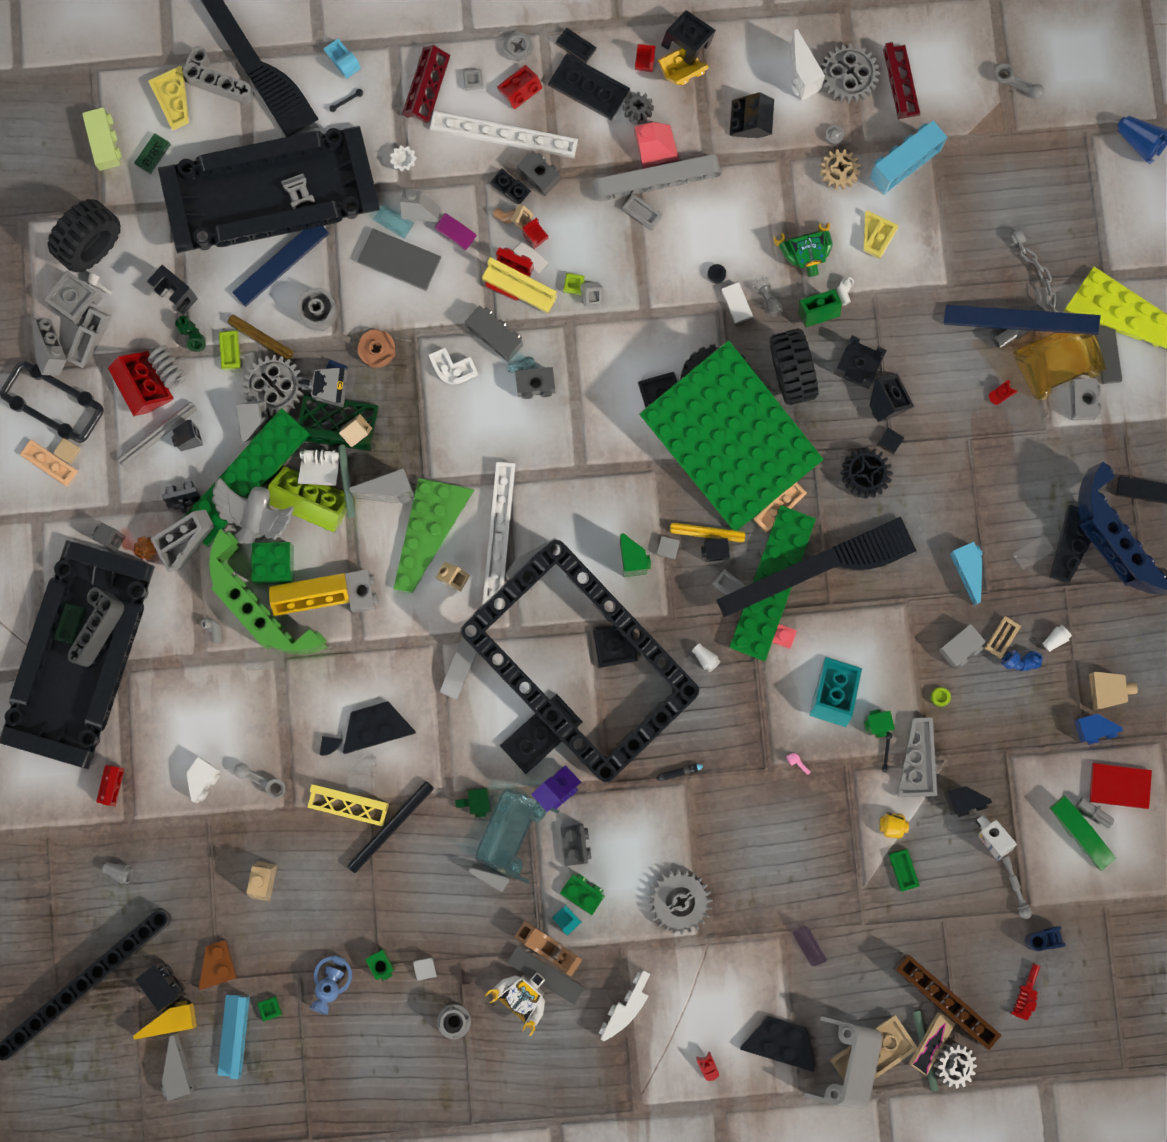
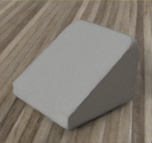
M598 282L581 284L584 306L602 304V285Z
M433 957L413 961L417 981L437 977Z

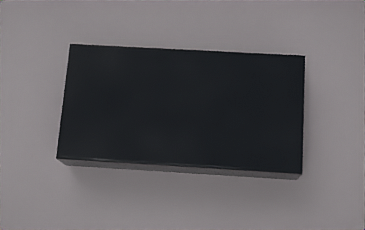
M567 27L556 41L558 46L584 63H587L597 50L596 46Z

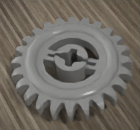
M679 869L676 875L669 871V878L663 874L664 881L656 880L659 886L651 887L655 894H649L654 899V901L648 902L649 905L654 906L650 913H657L653 920L660 919L659 927L666 924L665 931L672 927L673 934L679 929L681 935H683L685 928L691 933L692 926L698 930V922L705 924L702 917H710L705 911L712 910V907L708 906L707 903L713 900L706 897L711 894V891H704L708 884H700L702 877L695 880L696 873L689 877L688 870L683 875H681ZM684 887L690 891L687 894H675L671 904L666 906L667 895L672 889ZM677 897H680L681 899L687 898L685 899L686 901H684V907L678 905L673 907L672 909H669L670 907L676 905L675 903L678 902L676 899ZM694 897L695 905L688 915L675 916L671 914L675 909L678 911L686 910L689 907L690 899Z

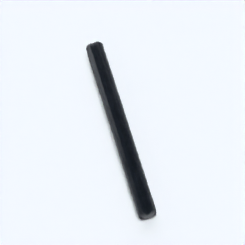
M426 781L347 867L353 873H357L434 790V787Z

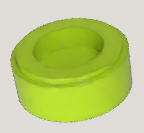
M936 688L931 693V702L937 707L946 706L951 700V694L946 688Z

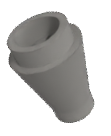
M106 862L102 869L103 873L109 875L120 884H128L134 874V870L129 865Z

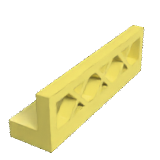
M491 257L489 258L488 268L482 280L549 314L557 299V291Z
M311 784L308 808L384 826L389 803ZM315 795H323L327 803L322 806L313 805ZM337 799L342 800L346 806L340 811H336L331 804ZM360 804L365 812L356 816L353 815L350 807ZM375 808L383 810L380 821L372 820L369 812Z

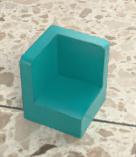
M567 905L563 906L552 917L567 936L582 923Z

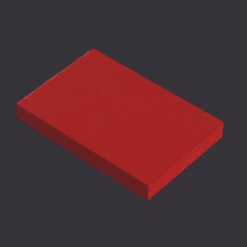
M1092 763L1089 802L1149 809L1152 770Z

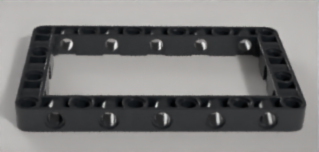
M560 540L548 542L473 613L460 628L461 636L593 775L602 782L613 780L699 695V687ZM554 544L560 547L558 555L551 553L550 549ZM554 565L559 566L567 575L566 577L576 588L593 602L592 605L620 631L619 633L626 641L645 657V661L673 689L672 693L663 702H659L644 717L645 720L636 729H632L616 744L617 747L608 756H603L485 632ZM525 571H529L532 574V579L529 582H525L522 579ZM581 572L587 576V580L583 584L577 579ZM497 598H501L504 601V606L501 609L494 607V601ZM607 601L613 603V609L610 612L604 609V604ZM469 625H473L476 629L473 636H467L465 633V629ZM634 629H637L640 633L639 638L633 640L631 637V632ZM495 654H501L503 658L502 662L498 665L492 661ZM664 657L666 664L660 668L657 661L659 658ZM523 682L529 684V690L526 693H522L519 689ZM687 685H690L692 687V693L686 696L684 694V688ZM551 710L555 711L556 718L548 721L547 713ZM659 712H663L665 718L662 722L658 723L656 715ZM576 739H582L583 742L579 749H575L573 746ZM635 739L637 746L631 750L628 748V743L630 740ZM603 767H608L609 774L604 777L601 776L600 770Z

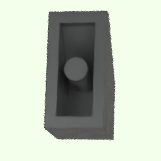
M101 522L100 526L98 525L94 529L92 539L117 553L126 536L115 528Z

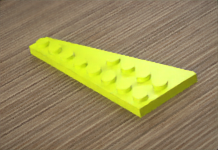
M1096 267L1091 269L1063 311L1065 313L1101 315L1100 325L1116 330L1115 332L1136 340L1152 343L1155 347L1160 346L1167 349V314Z

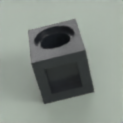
M728 538L706 540L704 546H701L702 558L705 557L706 562L729 560Z

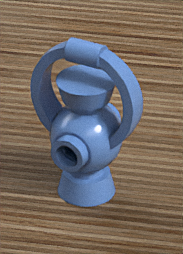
M336 955L321 960L314 970L313 977L316 985L314 992L318 1000L314 1001L309 1008L323 1015H328L329 1006H327V1003L336 1000L338 995L343 993L352 981L350 965L346 962V959ZM332 961V963L346 967L348 980L342 988L339 989L336 981L340 980L344 973L329 966H326L325 971L327 978L318 981V971L326 962ZM324 989H329L330 992L326 993Z

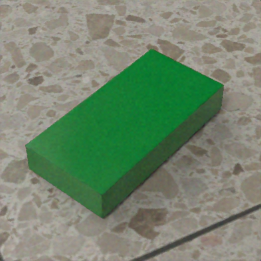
M908 848L888 854L900 892L919 887L920 885Z

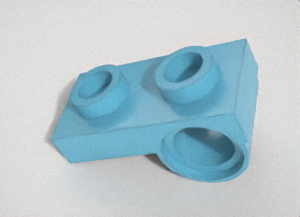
M339 38L324 48V52L346 79L361 69L356 57L351 51L347 50Z

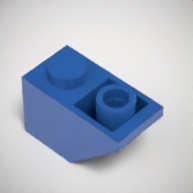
M1099 714L1074 720L1081 743L1087 741L1088 745L1100 742V737L1106 736V739L1118 737L1117 733L1123 731L1121 726Z

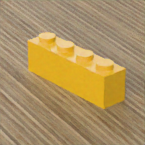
M345 573L270 586L269 601L273 615L278 616L349 603Z

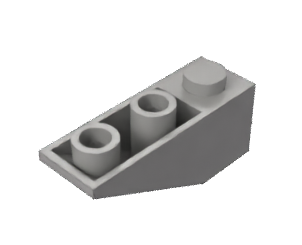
M33 318L36 361L41 375L60 376L67 359L53 323L50 319Z

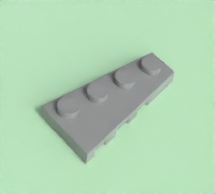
M933 718L912 719L897 797L937 796Z

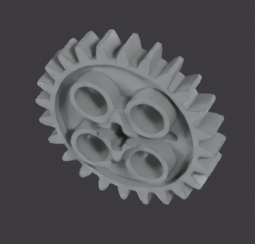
M842 44L841 50L835 47L834 53L829 51L828 57H824V63H821L820 67L825 75L823 89L829 88L827 95L833 93L834 100L840 97V103L847 99L848 104H850L851 99L857 103L859 97L864 101L865 94L870 97L871 90L875 91L876 89L875 84H878L879 79L877 77L880 75V72L877 71L879 65L875 64L877 59L870 58L872 52L866 54V48L859 50V45H857L854 49L852 44H849L848 48ZM851 59L854 63L850 64L846 60ZM838 71L841 75L837 76L834 75L832 72ZM859 72H864L867 76H861ZM851 84L854 88L850 89L847 88L845 85Z
M273 355L272 360L266 356L264 362L259 358L258 365L252 363L253 370L247 368L250 375H244L243 377L247 382L242 383L243 387L247 388L243 390V393L248 395L245 398L246 401L266 400L267 413L269 411L272 417L281 408L289 413V406L295 409L293 403H300L297 396H303V393L299 391L302 389V384L299 383L302 382L303 377H298L302 373L300 370H296V364L291 365L290 359L284 362L283 356L279 360H277L275 355ZM272 370H279L276 376H270ZM262 374H265L285 395V398H282L262 377ZM264 382L263 388L256 389L257 383ZM285 383H291V387L288 390L282 389ZM276 395L277 400L275 402H268L270 396Z

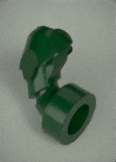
M180 316L175 321V326L181 335H188L186 339L187 348L193 352L204 350L206 347L205 337L187 316Z

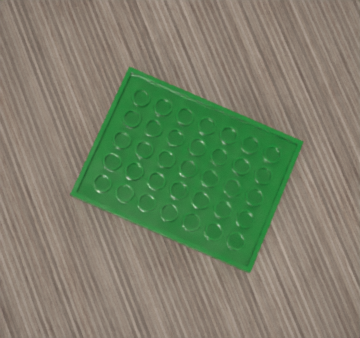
M729 340L639 413L640 417L734 531H738L824 460Z

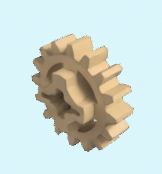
M836 149L835 154L830 151L828 157L825 156L823 158L824 163L820 165V168L823 170H821L820 175L824 176L823 182H829L828 187L834 185V189L837 190L838 186H841V189L845 190L846 185L851 188L852 182H857V177L861 173L859 171L861 164H856L858 158H852V152L847 155L846 149L842 153ZM832 161H835L834 165H830V167H828ZM852 173V175L848 179H846V176Z

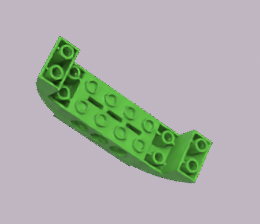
M220 529L214 539L210 552V575L214 585L211 589L261 646L266 649L273 648L280 652L297 655L311 654L327 649L328 647L325 645L327 640L317 630L313 632L309 629L299 639L295 640L287 631L285 633L282 631L284 627L274 617L271 619L270 615L272 613L262 603H257L259 598L249 588L245 589L247 585L236 574L233 576L234 570L226 561L240 550L237 545L239 542L229 531L224 532ZM240 593V596L235 599L236 594ZM253 607L252 611L247 613L248 609ZM265 621V625L260 628L261 622Z

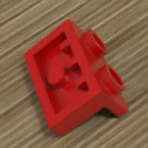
M526 65L497 86L498 91L510 102L513 109L518 108L543 88L538 76Z
M110 765L104 766L96 800L97 803L116 807L125 768Z

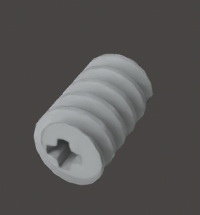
M163 345L150 354L148 362L152 364V368L156 370V374L160 376L166 388H173L183 383L187 376L181 377L184 371L182 369L176 370L180 365L178 363L172 364L175 358H168L171 352H164L167 346Z

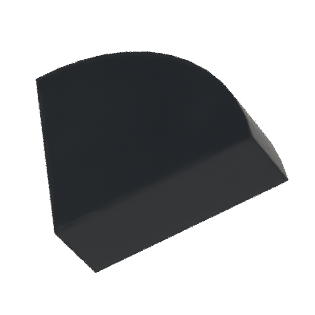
M322 736L319 755L327 756L335 752L340 747L342 739Z

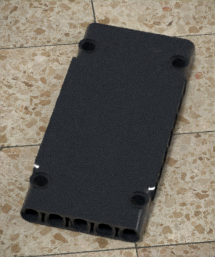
M360 126L343 130L331 128L325 134H322L320 131L293 135L197 156L195 161L182 159L176 165L158 167L177 253L196 249L208 250L212 246L227 247L335 224L342 221L343 218L354 219L360 214L380 210ZM331 138H338L335 142L330 141ZM186 168H191L190 172H183ZM303 174L307 182L306 188L309 195H313L315 204L304 202L296 209H292V200L288 192L284 190L281 181ZM300 190L296 191L299 200L302 199ZM350 205L355 206L353 210L346 209ZM201 237H207L206 241H199Z
M65 541L60 560L54 566V578H51L48 582L10 695L9 703L11 707L5 713L4 718L6 722L0 735V744L89 769L95 749L100 743L101 731L107 725L144 611L143 602L148 596V587L155 566L72 541ZM68 566L69 571L63 575L62 568ZM96 587L118 598L124 604V611L93 663L88 667H84L68 660V652L95 609L87 601V594L90 589ZM137 587H141V594L135 596L134 590ZM70 610H72V614H79V616L68 617ZM67 619H76V624L74 626L67 624ZM68 625V627L74 628V630L66 629L65 626ZM64 630L69 631L68 634H67L68 636H70V632H72V637H71V638H66V637H65V634H64V637H63V636H62L63 631H64ZM18 712L19 720L14 722L13 715ZM92 734L93 741L90 744H87L86 737L87 735Z

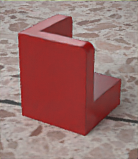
M637 44L635 70L653 72L656 46Z
M537 217L522 228L523 236L533 249L549 239L547 233L540 226Z

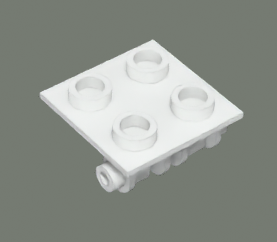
M307 449L300 451L301 465L298 484L336 486L340 461L339 452H335V450L332 452L321 450L320 452Z

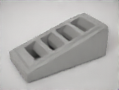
M470 868L469 873L500 892L505 890L511 879L476 868Z

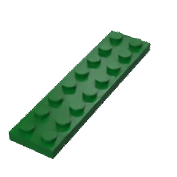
M281 408L218 479H222L234 493L248 499L251 490L257 486L264 487L310 436V433ZM215 482L185 515L187 516L194 511H207L214 525V528L202 542L207 547H210L214 542L219 530L222 529L224 531L230 524L227 520L220 519L219 512L215 509L216 505L212 501Z
M783 505L779 506L752 583L801 562L816 518ZM792 587L742 609L729 649L765 662Z

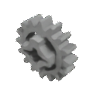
M953 1043L952 1046L947 1044L945 1051L939 1050L941 1056L935 1057L939 1061L934 1064L938 1068L935 1074L940 1076L939 1081L948 1087L952 1086L954 1088H958L959 1085L964 1087L966 1080L972 1081L970 1075L976 1074L972 1070L977 1067L973 1063L976 1057L971 1055L972 1050Z

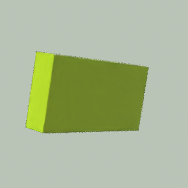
M238 331L219 332L221 369L241 368Z

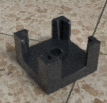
M685 10L666 30L661 46L669 50L673 41L687 51L684 62L691 66L696 61L699 51L703 47L707 49L710 46L716 30Z
M161 265L147 280L150 285L155 287L154 291L161 297H164L170 289L173 290L174 293L169 297V300L182 315L198 299L192 289L164 265Z
M852 335L834 375L869 389L887 350L881 347H877L876 350L859 343L860 338Z

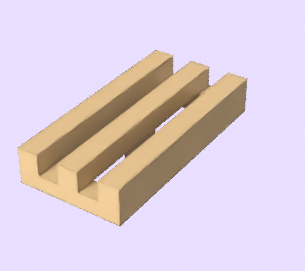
M1004 616L984 649L1001 659L1021 628V625ZM1005 622H1007L1008 625L1006 626L1002 635L998 639L994 648H992V643L996 639ZM1014 626L1015 628L1013 632L1009 636L1001 651L998 652L997 649L999 648L1000 644L1004 640L1010 628Z

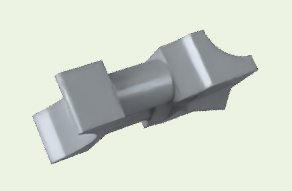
M303 174L281 181L284 190L288 192L292 200V209H296L304 202L315 204L313 195H309L306 188L307 182ZM300 190V193L303 197L300 200L296 193V191Z

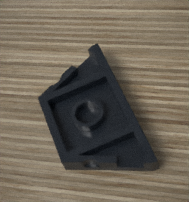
M389 701L352 711L343 753H352L414 735L416 731Z
M767 1016L761 1025L740 1046V1050L811 1072L815 1070L808 1032L804 1026Z

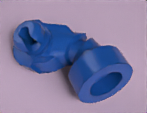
M1011 650L1003 657L1001 664L1007 669H1015L1022 672L1041 667L1043 657L1036 651H1030L1021 660V655L1016 650Z

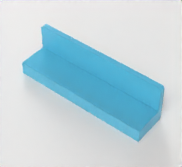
M226 995L218 1065L219 1076H230V1079L242 1077L250 996Z

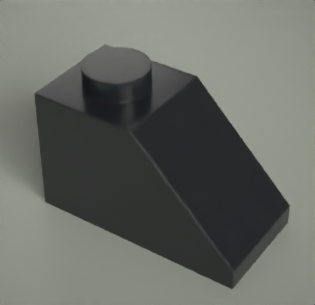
M191 419L173 429L174 436H171L173 445L181 452L203 446L199 428Z

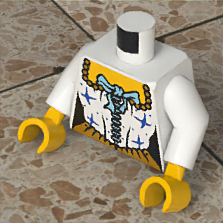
M538 972L530 980L525 975L521 977L517 975L501 980L492 990L486 992L485 997L489 993L493 995V1000L489 1003L499 999L525 1023L522 1032L526 1027H529L531 1029L529 1036H532L535 1026H537L544 1013L545 1000L542 997L544 992L539 987L545 981V978Z

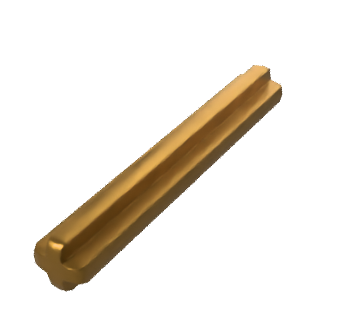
M233 314L229 317L227 321L229 325L279 356H283L284 359L288 360L293 357L294 352L238 316Z

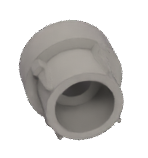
M450 1004L444 1007L437 1019L439 1031L449 1039L463 1037L469 1031L472 1023L470 1012L460 1004ZM457 1016L460 1019L459 1026H451L449 1018Z

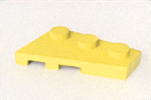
M181 65L148 81L173 131L189 123L185 80Z

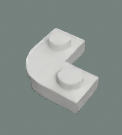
M446 347L428 355L436 374L445 383L459 384L478 376L471 357L453 364Z

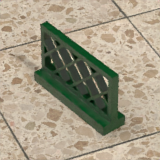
M304 394L298 423L302 426L303 421L308 417H311L315 422L310 427L302 426L310 433V436L304 442L331 446L345 445V448L365 451L372 450V440L379 409L378 405L344 400V407L336 406L337 409L328 414L324 409L328 405L327 403L321 402L322 404H320V401L314 400L311 395ZM307 401L316 402L318 407L309 411L306 407ZM346 407H353L356 412L347 417L342 410ZM366 409L374 410L373 415L365 419L368 424L371 422L372 430L369 436L364 437L351 447L339 434L341 431L339 427L346 422L349 423L352 418L361 414ZM322 410L326 416L317 422L313 414ZM340 412L345 419L336 424L331 417ZM329 419L333 427L328 430L323 429L320 425Z

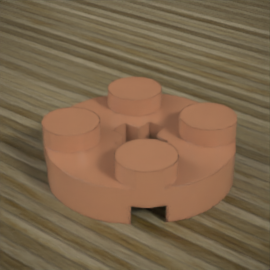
M370 330L361 336L357 351L363 363L371 368H381L388 365L395 357L396 347L393 338L387 332ZM375 344L382 346L379 353L372 352Z

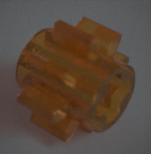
M140 537L137 539L138 542L134 543V553L141 560L144 558L146 561L150 560L157 553L150 539L151 537Z

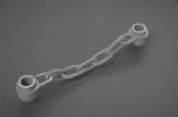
M1019 228L1013 231L1010 238L1014 245H1019L1021 256L1028 262L1034 263L1038 268V274L1048 290L1046 293V307L1051 312H1056L1054 309L1056 306V293L1051 290L1050 286L1052 277L1048 269L1039 264L1037 255L1030 249L1024 248L1022 243L1026 242V239ZM1026 251L1034 256L1032 260L1024 255ZM1045 270L1049 277V280H1044L1041 272L1043 273ZM1053 294V305H1048L1049 296Z

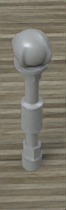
M1004 857L1002 861L1008 870L1012 888L1019 900V914L1022 918L1028 919L1032 915V910L1022 897L1021 887L1017 876L1014 875L1010 857Z

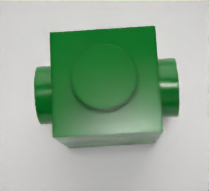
M881 709L869 711L870 715L866 716V720L863 721L865 731L869 732V736L875 735V738L887 736L886 732L895 730L891 711L881 712Z

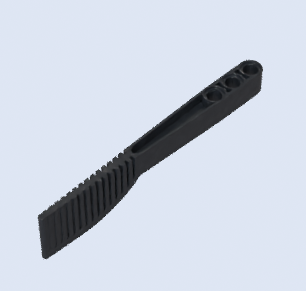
M201 0L285 136H292L319 120L307 99L292 79L276 67L259 59L223 0Z
M899 517L717 599L716 602L723 617H726L832 568L850 571L871 570L890 564L917 550L902 518Z

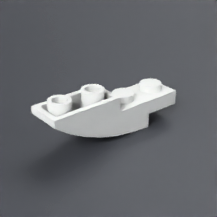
M642 970L641 973L637 972L633 980L635 986L632 991L628 990L624 1001L627 1002L626 1005L620 1002L617 1005H612L608 1013L611 1017L608 1023H603L599 1031L602 1041H606L624 1029L641 1010L649 996L642 992L650 976L649 972Z

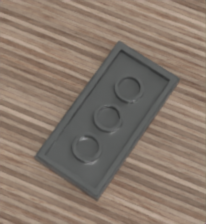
M372 228L358 263L427 291L441 256Z

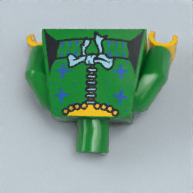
M820 223L818 231L786 239L787 242H785V235L780 233L782 240H777L774 236V244L779 246L783 256L793 266H797V268L806 267L808 277L819 275L817 264L826 262V258L829 256L833 246L829 232L830 223H826V229L822 228Z

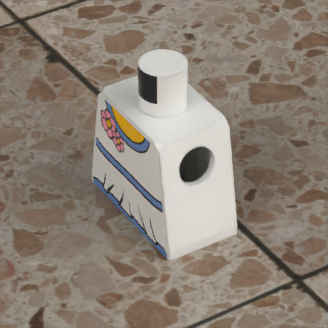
M983 815L975 821L982 830L978 836L997 861L1011 852L1017 845L997 820L991 823ZM989 832L995 833L996 837H992Z

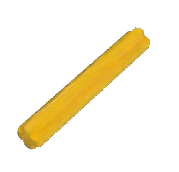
M671 523L670 533L711 539L728 538V541L741 543L745 541V532L680 523Z

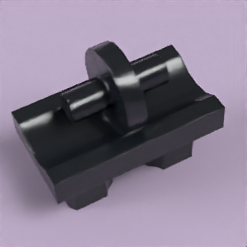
M193 481L185 482L183 484L184 490L178 491L176 486L173 485L166 487L162 498L168 509L174 508L176 510L181 508L182 513H187V507L193 506V503L201 498Z

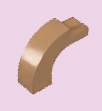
M527 921L523 922L514 936L522 944L552 962L569 976L573 975L582 961L574 952Z

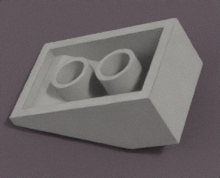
M404 468L349 488L353 497L361 500L389 503L400 502L405 504L414 497Z

